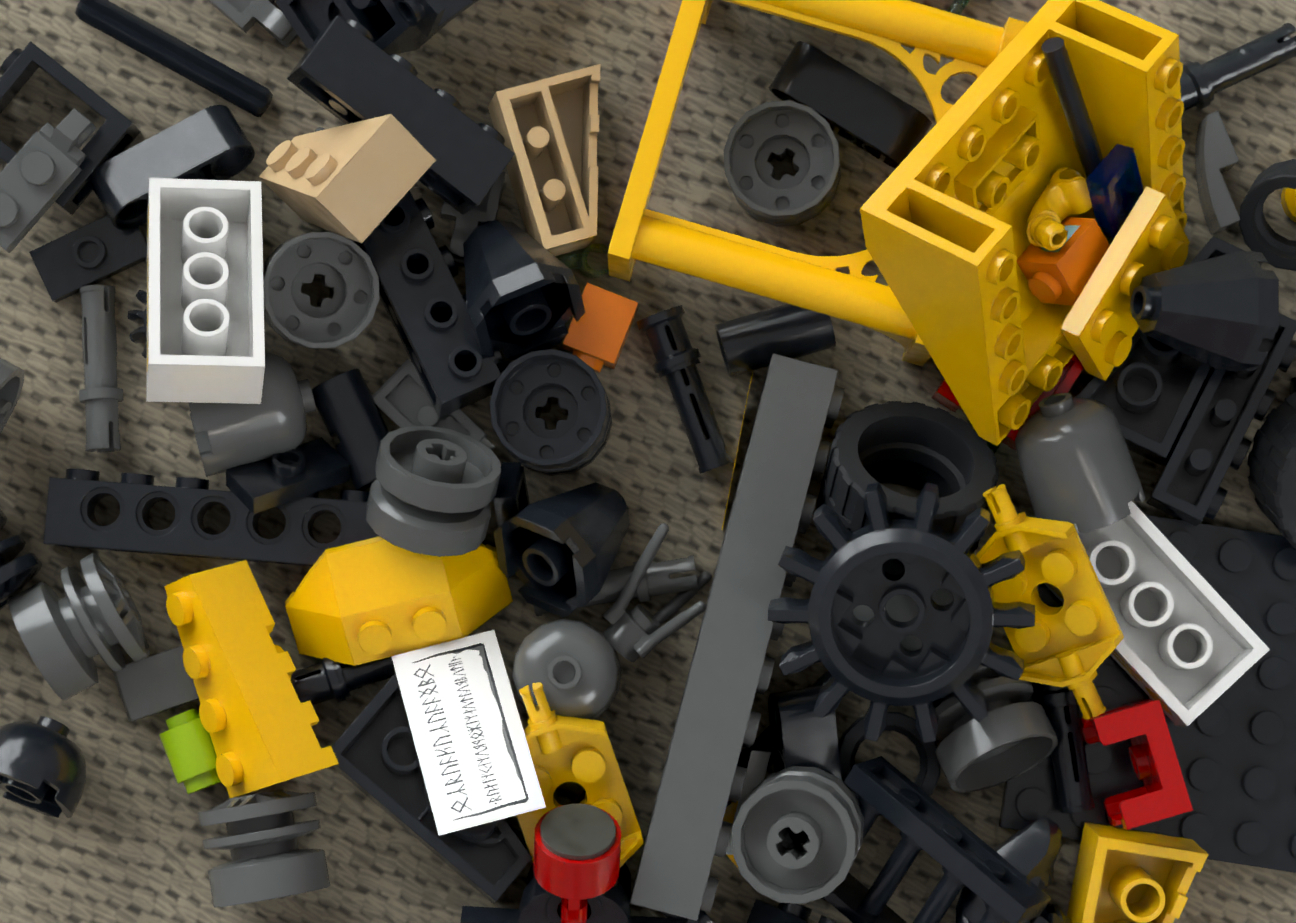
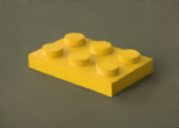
M1148 186L1145 187L1060 326V330L1086 372L1104 381L1107 380L1114 367L1120 366L1126 360L1132 346V337L1139 327L1136 320L1132 317L1130 310L1133 290L1140 285L1142 278L1145 276L1183 266L1188 255V245L1190 242L1166 194Z

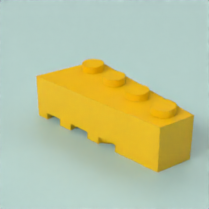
M247 560L190 574L164 586L167 594V613L172 623L177 626L184 649V668L189 677L194 681L200 701V720L205 730L210 733L217 756L216 772L221 783L226 786L229 798L238 797L339 764L331 746L321 748L311 727L319 722L311 701L300 703L291 683V675L296 671V668L288 651H284L279 645L274 644L270 637L275 622Z
M1084 822L1067 917L1071 919V923H1173L1175 918H1180L1188 900L1186 894L1196 872H1201L1209 854L1193 839Z

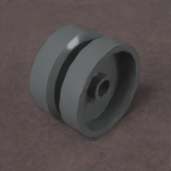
M406 426L389 432L380 442L375 465L377 479L371 484L366 506V521L383 539L414 553L441 557L463 555L476 550L485 540L491 516L490 502L496 496L501 475L498 457L489 447L475 438L451 429L433 426Z
M791 766L767 776L752 790L744 801L732 826V853L740 874L758 893L779 903L806 904L828 896L846 879L863 843L864 817L856 796L838 777L817 767ZM791 831L794 833L804 831L808 837L805 840H799L792 835Z

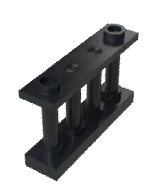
M880 756L853 766L844 783L858 794L859 807L864 817L863 840L879 814L887 818L900 830L899 833L902 838L870 889L866 888L854 876L848 873L846 879L828 896L820 899L827 900L852 923H907L886 904L919 852L924 850L942 865L944 874L912 923H940L963 886H967L985 901L987 910L979 923H1024L1040 916L1051 897L885 758Z

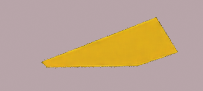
M750 381L749 390H748V394H747V400H746V405H745V410H744V416H743V421H742V426H741V431H740V437H739V442H738V447H737V452H736V458H735V463H734V468H733V473H732V479H733V474H734V469H735V464H736V459H737V454H738V448H739V443H740V438H741V433H742V428H743V423H744V418H745V413H746V408H747V402H748V397H749V392H750L751 381Z

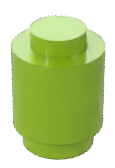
M197 708L166 719L169 730L159 734L177 783H184L188 795L220 783L221 781L216 772L217 756L210 733L205 730L201 723Z

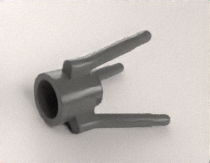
M665 523L658 526L618 599L603 614L611 623L603 632L604 636L619 654L633 663L640 656L645 658L657 644L706 610V604L699 601L661 626L698 593V591L694 590L679 592L654 615L639 604L632 610L627 608L669 531V527ZM705 571L698 576L699 590L711 580L712 575L710 572Z

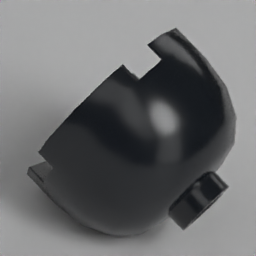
M44 716L39 717L37 724L20 720L0 727V785L8 791L4 793V798L47 816L59 818L63 811L67 818L72 817L85 787L86 762L80 748L67 738L70 732L68 727Z

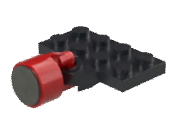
M567 804L548 811L536 824L534 833V877L523 891L519 909L462 906L460 923H687V919L631 916L628 895L618 881L621 852V829L618 822L613 816L598 807L587 804Z

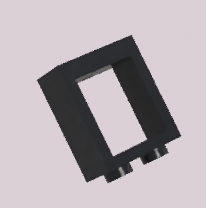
M30 41L24 50L20 48L15 49L0 67V74L2 75L0 78V114L39 67L106 120L81 150L87 155L79 166L82 171L55 201L64 210L73 215L93 191L90 185V177L93 171L105 161L124 152L141 131L132 121ZM0 140V158L8 164L17 153Z

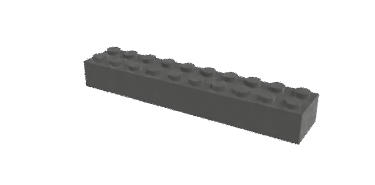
M774 353L772 355L629 900L631 904L695 921L698 919L700 910L711 912L719 881L717 878L709 877L714 855L718 857L725 856L733 823L723 821L727 802L736 803L740 799L747 768L737 766L741 748L750 749L753 746L760 722L761 713L751 711L755 693L764 695L765 691H767L775 663V658L765 656L769 639L778 641L784 628V624L768 621V607L771 600L780 598L783 586L792 587L797 577L789 574L778 563L785 547H793L796 534H805L812 519L817 495L807 493L810 479L819 481L820 475L823 474L831 444L830 441L821 439L823 428L832 429L834 420H837L845 389L835 386L838 370Z

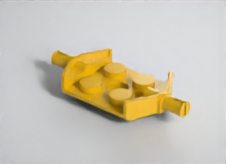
M1001 484L997 488L995 486L985 491L982 495L985 497L996 521L995 528L997 531L990 537L976 556L981 564L994 560L1003 553L1020 550L1025 559V569L1012 579L992 586L994 602H1024L1035 605V626L1021 629L1003 627L1015 654L1024 660V669L1019 680L1062 688L1067 686L1068 690H1072L1083 718L1087 720L1092 716L1093 718L1106 711V707L1103 705L1093 683V680L1098 675L1096 669L1118 646L1124 635L1074 524L1065 521L1027 517L1025 511L1017 514L1006 490V485ZM1049 583L1056 586L1063 595V606L1051 607L1045 604L1039 597L1038 585Z
M541 682L532 683L538 705L534 702L529 685L524 686L519 690L529 716V725L524 729V733L546 808L516 815L533 863L534 833L537 822L548 811L562 806L553 796L556 788L565 782H576L586 791L584 799L579 804L598 807L609 813L618 822L621 829V867L644 844V840L604 722L556 715L555 710H550Z

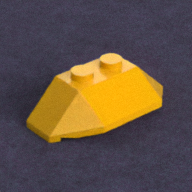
M378 536L325 549L305 575L295 592L293 591L287 598L285 607L299 654L320 659L328 658L334 662L356 666L467 637L512 603L513 600L508 579L498 567L497 552L494 546L481 544L476 550L463 555L439 557L411 552L395 546Z

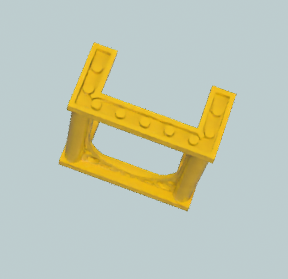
M682 0L607 252L609 276L630 282L636 260L863 325L900 343L904 347L901 361L923 366L931 356L889 285L876 283L878 275L864 276L861 273L863 267L868 262L874 261L867 249L842 256L806 255L647 209L701 23L706 24L713 1ZM723 0L858 39L885 51L900 62L917 80L931 105L936 124L953 106L942 99L941 89L943 84L958 74H970L977 79L1028 23L1009 17L1004 27H1000L910 0ZM901 45L913 48L914 50L909 53ZM924 56L931 57L937 64H939L941 57L953 60L942 66L936 75L928 73L923 65ZM848 267L849 274L838 272L836 269Z

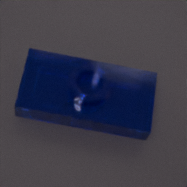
M1120 144L1115 145L1086 179L1096 222L1110 245L1144 191L1134 148Z

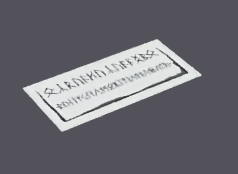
M495 630L391 656L439 836L546 808Z

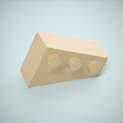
M601 64L497 91L488 106L494 129L505 139L504 145L515 153L506 168L526 233L554 256L587 248L597 236L599 167L597 166V134L599 133L600 117L598 115V83L600 82Z
M392 114L295 136L291 141L286 140L270 153L266 160L268 167L260 174L259 178L303 221L363 243L436 159Z

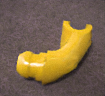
M1064 167L1058 169L1031 210L1026 230L1028 241L1034 246L1044 247L1050 251L1060 249L1068 237L1067 231L1064 229L1065 226L1061 222L1070 215L1089 211L1095 204V187L1092 181L1082 177L1081 173L1073 168Z

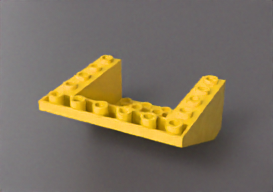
M1048 0L860 208L865 246L976 433L979 437L996 446L1000 444L1011 429L1017 430L1023 425L1029 415L1032 404L1043 391L1048 392L1055 387L1061 377L1064 366L1075 354L1060 330V326L1073 306L1041 303L1030 291L1028 280L1017 263V259L1031 244L1028 241L1026 232L1031 210L1049 184L1053 174L1058 169L1069 167L1080 172L1082 177L1086 178L1041 48L1046 40L1054 37L1064 40L1123 214L1121 220L1111 225L1103 224L1096 204H1094L1089 211L1082 214H1073L1068 217L1095 219L1111 245L1145 187L1148 186L1166 194L1183 230L1187 223V214L1184 213L1186 178L1183 176L1185 141L1182 139L1181 119L1184 103L1181 101L1180 86L1183 64L1180 61L1179 35L1100 0Z

